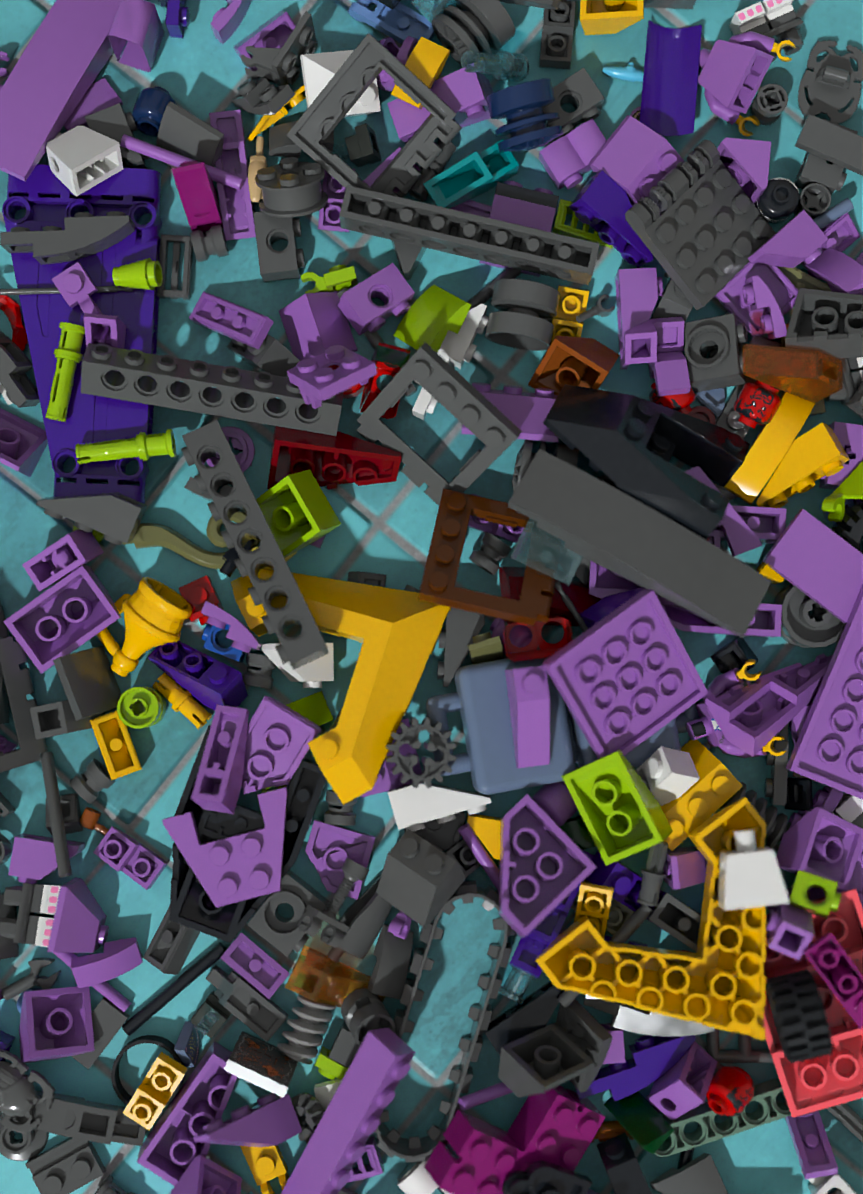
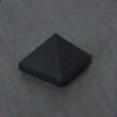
M787 777L785 809L811 811L813 809L812 779Z

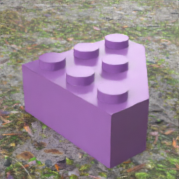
M528 794L502 818L500 828L499 915L521 938L526 937L596 868L595 864Z

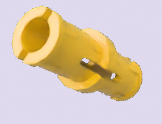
M163 673L157 679L159 682H154L152 687L172 704L171 708L175 712L180 711L198 730L207 723L206 720H210L212 714L201 706L189 691H185L166 673Z

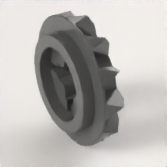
M300 1093L292 1098V1104L303 1131L298 1134L299 1140H305L308 1144L325 1110L313 1095Z

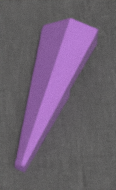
M823 653L816 656L814 662L802 665L799 662L760 676L754 684L743 688L739 685L730 688L729 693L718 697H715L714 694L708 695L705 699V704L727 741L754 757L816 697L833 655L826 656Z

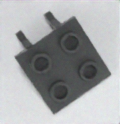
M305 11L282 48L246 47V51L253 55V57L247 58L241 55L243 64L247 67L257 68L256 71H252L246 67L245 72L247 76L253 80L266 77L269 82L275 83L278 86L293 85L301 72L300 55L314 54L317 48V39L311 14Z

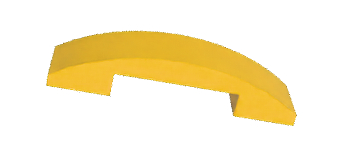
M792 383L787 386L782 394V403L773 419L762 428L747 452L743 464L724 486L725 489L750 505L782 461L817 401L816 398Z

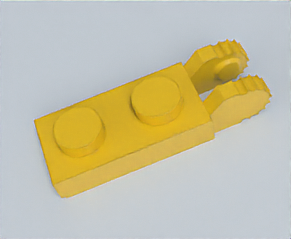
M278 1145L261 1148L240 1146L257 1186L260 1185L261 1193L275 1194L269 1181L276 1177L279 1178L280 1186L283 1190L289 1175L287 1173L288 1167Z

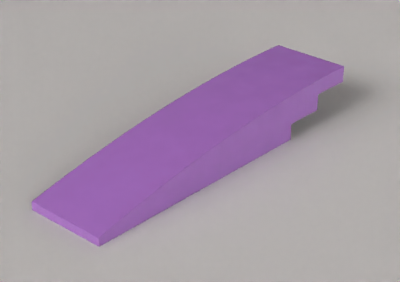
M122 0L55 1L0 90L1 171L23 181L28 179L45 154L47 142L55 139L114 51L109 42L108 34Z

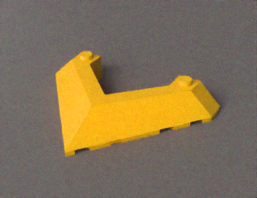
M261 569L257 577L267 580L272 577L274 570ZM292 573L319 631L363 643L336 728L308 742L322 773L345 805L374 788L380 768L390 751L385 746L394 742V738H392L390 733L391 731L397 732L399 723L407 712L426 668V662L433 652L442 631L443 623L452 607L418 600L419 593ZM247 575L243 578L240 576L231 581L236 603L249 629L258 637L268 633L261 618L267 614L262 604L255 606L248 591V588L253 586L249 576ZM277 596L272 600L271 606L276 609L283 608L287 604L288 598Z
M743 797L713 814L687 835L707 860L696 953L604 941L584 915L560 933L535 961L556 988L567 991L571 990L587 994L591 997L619 1002L638 1009L686 1021H694L705 1026L765 1040L764 1006H766V976L764 975V962H766V906L723 910L718 904L720 854L721 852L736 850L734 831L754 829L756 848L765 847L766 823L747 798Z

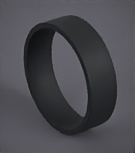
M156 1035L140 1036L130 1041L117 1055L112 1066L111 1079L115 1093L124 1104L128 1105L132 1098L122 1086L119 1077V1064L124 1052L138 1044H156L166 1049L175 1061L184 1066L174 1050L175 1045L171 1041ZM184 1077L175 1089L167 1104L170 1103L178 1093L179 1089L183 1084Z

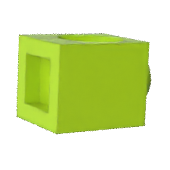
M798 870L789 904L827 919L830 911L837 912L842 893L836 892L838 882ZM813 887L820 888L824 891L826 899L819 904L812 903L807 898L806 892Z

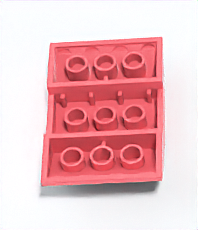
M853 888L840 892L842 896L837 912L830 911L827 919L812 914L814 936L807 948L831 932L863 975V908L857 890ZM826 897L813 900L811 902L819 904L824 902ZM766 929V962H764L766 983L768 978L807 969L816 982L833 1044L832 1052L829 1055L790 1063L784 1055L766 991V1006H764L765 1040L792 1118L863 1098V1027L861 1029L858 1027L804 953L800 961L768 948Z

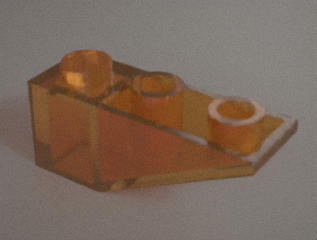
M752 344L743 345V375L813 403L843 389L842 361L817 350Z
M304 945L291 970L285 988L314 1002L341 1007L344 999L350 993L357 989L367 988L371 977L339 961L336 963L327 955ZM378 995L383 1002L386 996Z

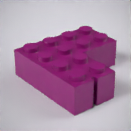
M561 1085L543 1093L529 1095L508 1132L461 1110H457L443 1136L460 1157L457 1160L445 1143L439 1141L424 1168L440 1189L452 1194H503L502 1185L506 1177L515 1171H526L536 1161H547L574 1171L606 1117L588 1098L579 1099L578 1093L568 1088L565 1089Z

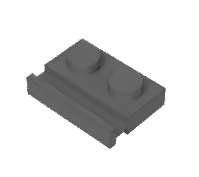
M71 1137L28 1160L25 1164L27 1169H30L33 1175L32 1179L40 1194H69L104 1175L106 1172L92 1142Z

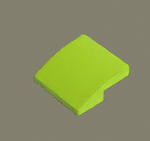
M432 285L412 304L393 336L416 350L426 342L438 353L448 330L456 334L459 333L471 304L439 286Z

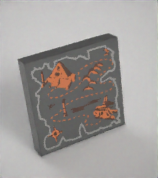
M242 1031L224 1070L284 1097L298 1061L286 1056L276 1046Z

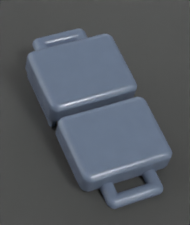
M548 658L523 661L503 659L462 666L455 673L457 692L435 695L428 698L426 701L427 717L430 718V726L439 721L442 723L441 733L449 730L446 713L460 711L467 752L455 754L454 756L457 757L456 761H448L447 763L452 772L442 771L441 775L448 776L471 772L474 789L481 794L490 795L564 781L563 775L576 770L575 763H578L580 768L598 760L547 672L550 696V764L524 768L516 767L505 670L544 666L542 663ZM698 701L626 754L625 758L633 768L640 767L661 746L681 751L678 734L687 732V722L700 718L696 708ZM449 737L448 739H446L447 742H451V738H450V737ZM436 749L433 753L435 761H438L442 758V751Z

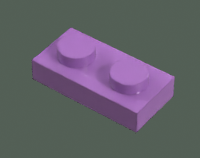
M242 932L220 957L223 962L268 1000L290 974Z
M819 1110L794 1118L792 1116L785 1117L804 1178L811 1179L837 1174L838 1166Z

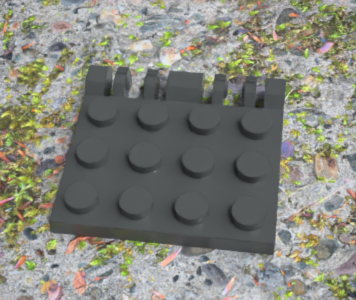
M703 140L688 154L687 162L680 161L676 168L669 171L657 183V186H653L648 194L649 198L642 197L638 200V203L634 204L625 213V218L629 225L696 310L703 308L749 262L747 258L775 234V231L722 163L719 151L709 140Z

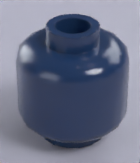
M150 87L143 89L138 94L132 117L137 128L148 136H158L167 104L170 101L176 104L174 98L166 89Z

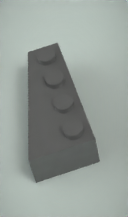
M799 288L785 337L786 362L863 357V295Z

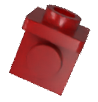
M208 575L178 588L181 596L193 608L192 614L189 617L193 623L200 621L201 626L208 624L206 623L208 617L201 614L205 601L223 609Z

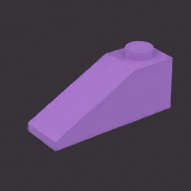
M656 267L618 269L615 276L620 369H627L629 364L625 365L624 332L649 320L657 303L658 296H662V277H657Z
M544 666L505 670L516 767L550 764V696L547 671Z
M223 705L216 706L191 797L204 810L234 814L243 780L249 718L248 709Z

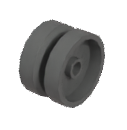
M790 583L784 586L777 594L773 604H782L781 637L789 644L801 648L827 647L840 640L846 624ZM813 610L812 618L808 615V612Z

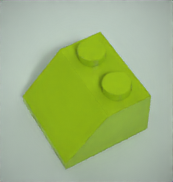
M310 469L286 476L256 499L284 558L321 539L341 525Z

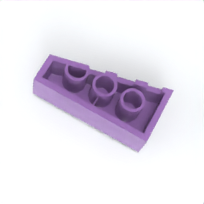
M216 1041L212 1043L144 1140L143 1145L140 1146L137 1162L173 1186L177 1184L196 1156L202 1155L206 1158L211 1143L195 1142L193 1137L204 1132L203 1126L222 1117L238 1077L224 1070L232 1052Z

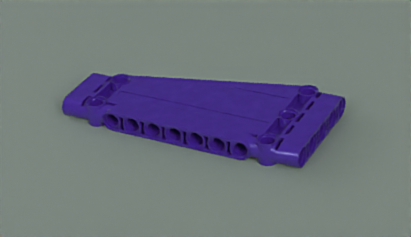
M37 164L26 181L8 174L7 200L2 207L6 232H11L13 227L29 228L30 231H43L45 226H57L65 230L64 217H74L75 213L85 211L94 216H106L107 212L112 211L123 212L129 215L135 224V231L122 241L99 253L74 261L41 265L33 257V253H11L17 288H55L56 286L51 279L77 262L81 263L95 286H115L112 278L114 267L151 258L152 261H159L161 239L158 235L162 227V221L159 216L162 174L151 169L124 168L79 196H75L52 173L49 165ZM26 209V215L19 220H15L14 217L17 211ZM144 214L152 215V219L148 224H138L140 217ZM155 287L154 290L133 288V292L118 291L94 293L91 295L103 315L118 316L126 325L124 349H137L144 353L157 355L158 287ZM61 294L19 295L52 468L55 472L53 497L118 492L145 504L146 478L149 474L147 460L143 461L139 457L79 465L77 461L79 458H76L75 447L76 444L135 438L139 432H145L147 435L153 434L154 405L81 393L82 361H80V363H77L66 422L45 418L57 362L54 349L59 346L62 330L59 328L60 322H67L84 326V312L79 304L73 308L69 307ZM85 335L83 338L81 348V354L83 355V357L86 351ZM69 458H74L76 461L74 470L65 473L63 470L64 462ZM130 461H138L139 470L137 473L130 476L127 475L126 465ZM61 480H64V481H76V483L61 482ZM92 482H106L108 484H95ZM123 483L140 484V485H139V486H136V485H123Z

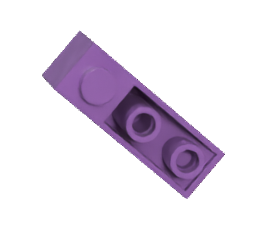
M271 1092L257 1099L258 1105L252 1108L249 1105H245L230 1112L232 1118L224 1122L220 1118L203 1126L204 1132L193 1138L195 1142L261 1148L278 1145L303 1131L289 1094L281 1097Z

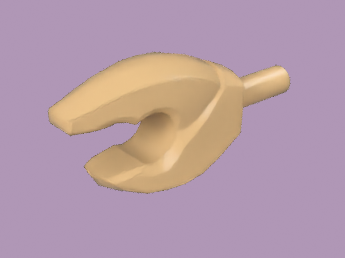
M260 136L256 138V155L250 156L248 167L251 202H260L263 199L262 190L256 185L255 177L258 170L268 168L267 158L263 156L264 137Z

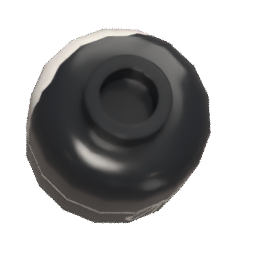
M772 178L768 181L767 188L758 198L755 206L768 223H782L789 219L798 207L800 200L799 190L795 183L787 178Z

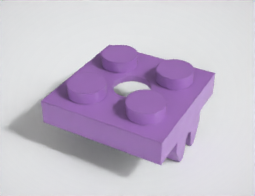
M335 345L327 348L325 353L314 358L301 360L297 366L287 370L289 381L299 387L305 404H311L312 408L316 409L322 406V401L358 383L361 386L369 383V378L377 375L374 362L342 345ZM339 365V367L335 370H333L329 366Z

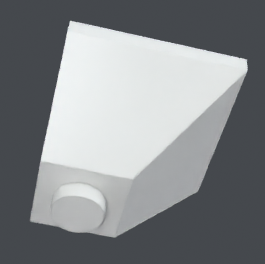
M354 50L300 55L307 109ZM375 78L344 117L367 115L381 111L377 78Z

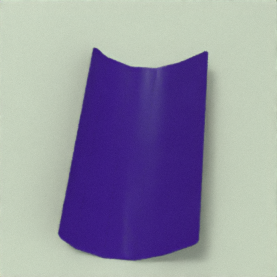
M648 20L639 121L661 136H680L694 132L702 25L675 29L662 27Z

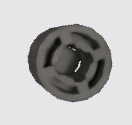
M774 83L763 86L752 102L751 116L757 117L761 125H771L776 122L788 103V95L785 89Z
M819 183L807 185L799 194V205L794 211V215L796 216L805 210L813 220L823 214L831 203V193L828 188Z
M221 224L211 226L210 230L206 232L200 229L190 231L193 249L198 262L208 260L210 255H217L218 257L229 255Z
M486 532L481 539V549L474 550L468 559L494 576L500 568L498 561L506 558L512 549L497 537Z
M247 653L245 661L248 665L247 672L242 676L244 684L272 689L274 679L271 675L276 665L265 655Z
M93 759L86 765V771L83 774H76L70 780V784L77 794L90 804L99 797V792L103 788L108 789L116 782L115 779L111 780L107 768L96 759Z
M327 790L326 801L329 803V806L325 812L324 823L344 826L355 825L356 814L353 810L358 798L344 805L334 790Z

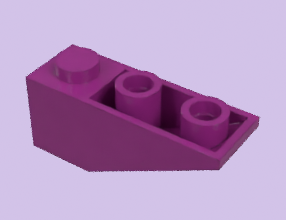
M186 161L181 163L179 167L172 168V174L191 230L200 229L206 232L210 230L211 226L219 224L223 228L218 193L204 162Z
M829 932L806 948L803 953L861 1029L863 1027V975L832 933Z

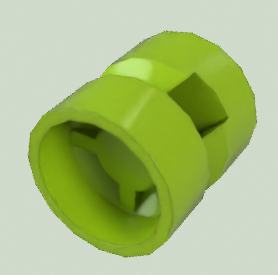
M133 687L128 689L120 696L117 703V713L120 720L126 726L136 729L156 725L163 719L166 712L164 696L152 687Z

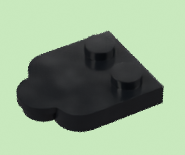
M536 1161L526 1171L519 1170L509 1174L503 1182L502 1192L503 1194H587L592 1182L588 1176L547 1161Z

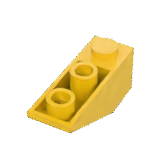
M822 422L793 441L757 499L756 503L759 507L781 508L788 503L789 497L797 492L801 494L809 491L816 485L815 481L825 475L832 476L843 469L844 466L842 464L849 461L850 458L833 429Z

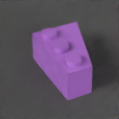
M473 63L433 82L431 90L457 113L453 119L462 128L491 118L486 97L494 92L489 79ZM398 98L387 103L398 137L405 143L411 139L431 115L424 106L421 110Z

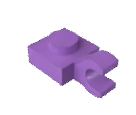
M75 263L51 279L69 307L73 308L79 304L84 314L103 315L91 297L98 289L81 263Z

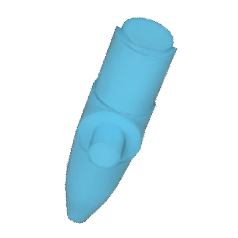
M628 62L626 67L609 66L602 69L603 73L613 78L630 82H643L644 71L634 68L633 62Z

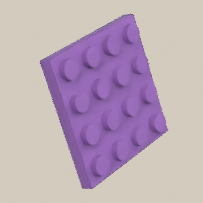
M643 589L542 663L598 759L617 750H620L625 756L709 693L653 589Z

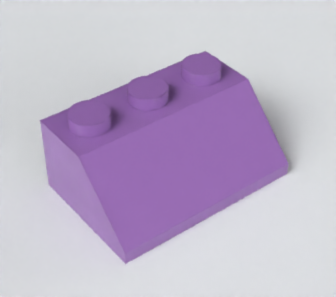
M472 383L474 388L522 431L517 439L558 442L559 438L543 424L558 396L554 395V390L535 388V393L522 392L523 387L504 385L503 390L491 389V384ZM462 424L461 434L474 435Z
M82 565L3 622L42 674L55 665L53 660L72 653L121 618L109 592L89 565Z

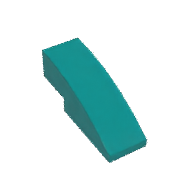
M504 140L498 141L479 154L477 151L425 182L423 186L434 204L439 207L452 208L497 186L498 182L502 183L516 175L519 170V163L511 151L499 152L497 144Z

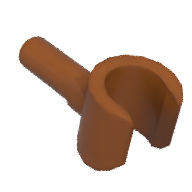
M86 807L80 819L81 825L87 829L96 830L104 836L109 831L103 824L98 823L101 812Z

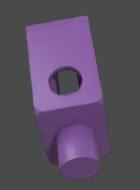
M694 1041L682 1058L663 1076L654 1081L650 1094L646 1097L647 1101L658 1112H663L669 1119L674 1120L705 1101L717 1061Z

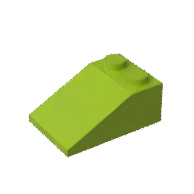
M620 750L562 776L605 865L663 842L673 832L659 802Z

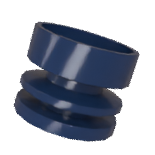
M550 78L517 84L496 91L486 97L491 119L506 118L507 124L494 131L496 137L510 135L509 139L497 144L500 153L532 150L547 145L553 139L564 135L562 126L547 128V124L560 119L558 112L544 113L543 111L544 107L556 101Z

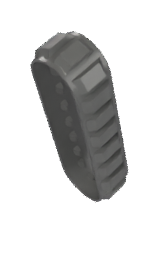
M476 880L463 881L426 929L422 927L419 940L425 944L423 948H415L410 964V972L414 973L415 976L414 979L406 978L400 998V1003L405 1005V1008L396 1009L393 1019L395 1024L394 1033L400 1039L403 1032L412 1033L415 1023L409 1020L408 1016L413 1001L422 1002L424 991L418 988V983L423 970H432L434 960L427 957L432 939L442 938L444 929L437 926L442 912L450 915L456 908L452 904L453 901L462 898L463 904L473 903V897L484 899L481 906L488 912L494 907L499 911V892L491 885L483 889L477 887ZM502 917L493 919L494 929L501 930L498 944H490L487 954L493 957L488 976L480 975L477 985L483 988L478 1007L471 1006L468 1017L474 1020L469 1038L461 1037L458 1048L464 1051L459 1069H451L448 1079L454 1082L449 1100H441L439 1111L445 1115L438 1127L434 1124L427 1131L428 1136L422 1138L413 1136L408 1139L400 1137L401 1134L394 1128L389 1130L384 1123L389 1121V1110L384 1109L379 1118L380 1124L374 1133H377L376 1145L391 1158L396 1155L399 1158H404L406 1163L426 1161V1156L432 1154L439 1141L445 1143V1145L448 1144L443 1134L457 1110H461L458 1104L460 1093H468L473 1077V1068L469 1063L478 1061L483 1044L479 1031L487 1030L493 1012L492 1005L488 1004L490 998L497 999L502 983V976L498 973L499 967H507L512 951L511 944L507 942V937L515 935V931Z

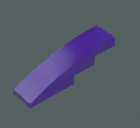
M580 849L591 861L593 860V854ZM580 884L526 937L520 939L509 963L510 965L536 978L540 977L542 969L535 959L559 935L580 889Z

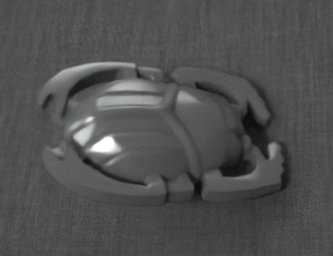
M817 41L807 61V69H813L814 72L806 70L804 77L801 79L798 90V107L805 117H808L809 114L815 116L822 113L827 114L831 122L842 124L851 118L860 101L861 83H854V81L861 82L863 80V52L850 44L846 46V49L851 53L838 56L832 48H829L837 46L838 43L836 41ZM828 52V55L823 60L816 62L818 54ZM850 58L854 59L857 62V72L853 71L851 62L849 61ZM805 88H807L808 98L812 105H809L806 100ZM853 99L851 106L840 113L839 110L843 109Z
M0 1049V1058L12 1061V1063L0 1061V1112L5 1114L1 1118L0 1123L10 1130L27 1135L29 1132L34 1131L39 1123H42L41 1117L32 1122L34 1117L33 1106L46 1100L44 1107L46 1110L50 1109L51 1104L54 1102L53 1098L55 1097L54 1092L56 1089L37 1071L32 1070L29 1076L25 1075L29 1067L16 1055ZM34 1081L42 1087V1097L38 1096V1092L33 1085ZM12 1116H25L28 1120L25 1123H18L11 1118Z

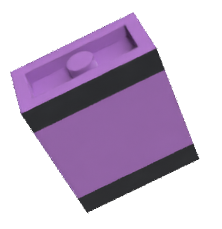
M514 181L498 182L489 218L551 232L559 196L553 195L552 191L544 188H536L535 191L526 189L520 183ZM481 260L479 261V263L486 264L502 269L511 268ZM522 270L524 274L540 277V274Z

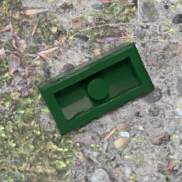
M639 1091L617 1101H614L613 1097H611L604 1103V1106L635 1141L651 1154H654L674 1131L672 1126Z

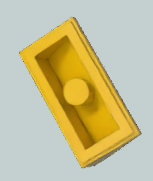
M117 710L90 720L111 780L142 769L128 728L120 720Z

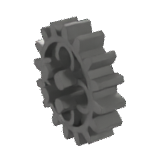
M412 717L411 726L409 727L403 722L399 723L402 731L399 734L391 731L390 735L395 739V742L385 746V748L393 751V755L386 757L387 762H395L391 773L395 775L402 772L400 782L405 784L410 778L414 788H418L420 781H423L425 786L430 788L431 779L433 778L440 783L443 782L442 771L452 772V769L447 765L448 761H456L457 759L456 756L450 754V750L457 747L456 743L447 742L446 740L452 733L449 730L441 733L442 723L439 721L430 726L429 717H424L422 724L418 723L416 717ZM427 730L429 732V739L424 742V748L431 752L440 749L442 751V758L434 761L429 756H422L423 772L414 774L413 766L418 763V757L413 753L401 755L399 748L402 744H409L412 748L419 749L421 742L418 735L421 731Z

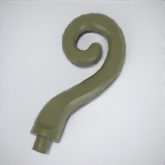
M236 512L232 515L230 521L240 523L246 518L247 514ZM211 516L206 529L207 537L215 546L225 548L227 545L220 531L223 522L221 519L215 522L213 516ZM140 523L134 539L127 543H134L136 549L165 547L190 562L210 569H221L225 563V560L222 558L226 552L215 553L204 550L179 532L162 524ZM258 540L254 541L252 548L259 545Z

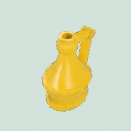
M143 577L140 580L138 589L132 595L124 594L114 603L119 614L124 612L125 640L122 648L107 628L96 635L107 651L113 656V663L110 666L112 671L122 677H127L129 672L136 669L139 664L138 659L146 651L153 647L179 641L184 620L188 619L192 614L193 608L167 585L156 579Z

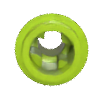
M151 258L114 267L112 270L115 286L154 290L155 287L162 285L163 274L159 261H152Z

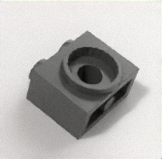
M734 313L684 323V351L687 358L690 385L696 392L746 384L745 373L750 372V362L748 354L744 353L743 343L748 340L745 323H740ZM718 349L714 357L706 359L707 354L711 350Z
M289 870L282 879L281 890L268 896L247 925L287 957L292 950L298 953L309 939L302 930L298 929L299 919L307 912L305 909L308 904L323 912L326 910L325 908L329 900ZM282 903L290 904L294 909V916L290 918L282 917L278 913V905Z

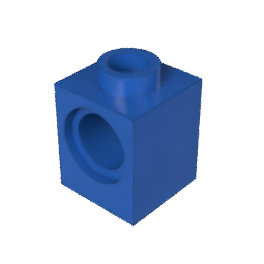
M207 624L202 635V640L206 641L203 648L235 661L243 662L246 652L231 646L228 648L221 647L218 637L224 630ZM226 624L224 630H229L230 625Z

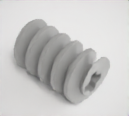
M307 989L308 995H298L296 998L304 1004L303 1007L292 1008V1011L299 1016L298 1019L287 1020V1023L294 1030L283 1031L282 1033L289 1042L278 1043L277 1048L291 1059L305 1064H312L313 1062L310 1058H315L318 1053L315 1046L321 1045L323 1041L320 1034L326 1033L328 1028L325 1022L332 1019L333 1015L330 1010L336 1009L338 1003L324 993Z

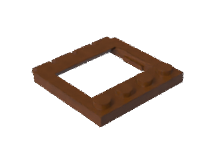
M443 488L418 600L534 626L535 621L548 622L562 540L537 528V521L508 507L506 502ZM470 515L484 518L488 522L533 530L519 601L455 587Z

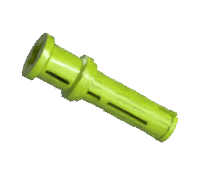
M60 322L59 328L62 330L59 346L54 349V355L57 358L56 369L45 418L66 422L77 363H80L83 359L81 348L85 328L77 324Z
M166 429L165 433L149 435L145 432H139L135 438L76 444L75 447L76 458H79L77 460L79 465L139 457L143 461L149 460L150 457L161 455L176 457V443L172 429Z

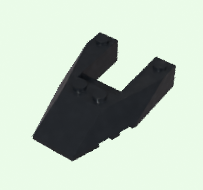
M564 384L543 422L572 451L576 446L589 458L590 462L588 465L596 473L602 470L615 483L614 488L705 540L722 521L730 499L723 496L718 490L708 487L675 467L669 461L674 456L692 468L699 466L707 477L724 487L743 464L750 446L742 437L720 426L640 397Z
M208 725L174 815L193 811L201 844L265 828L262 813L239 804L236 805L234 814L204 810L191 798L211 725ZM303 758L288 788L282 878L297 860L327 783V779L318 763L307 758ZM174 842L172 850L173 876L171 879L170 921L231 943L269 894L216 908Z

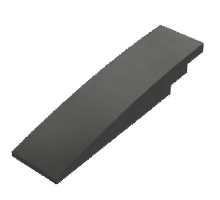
M541 449L536 453L508 503V507L537 521V528L565 541V548L646 589H653L655 594L742 638L745 636L771 583V580L680 524Z

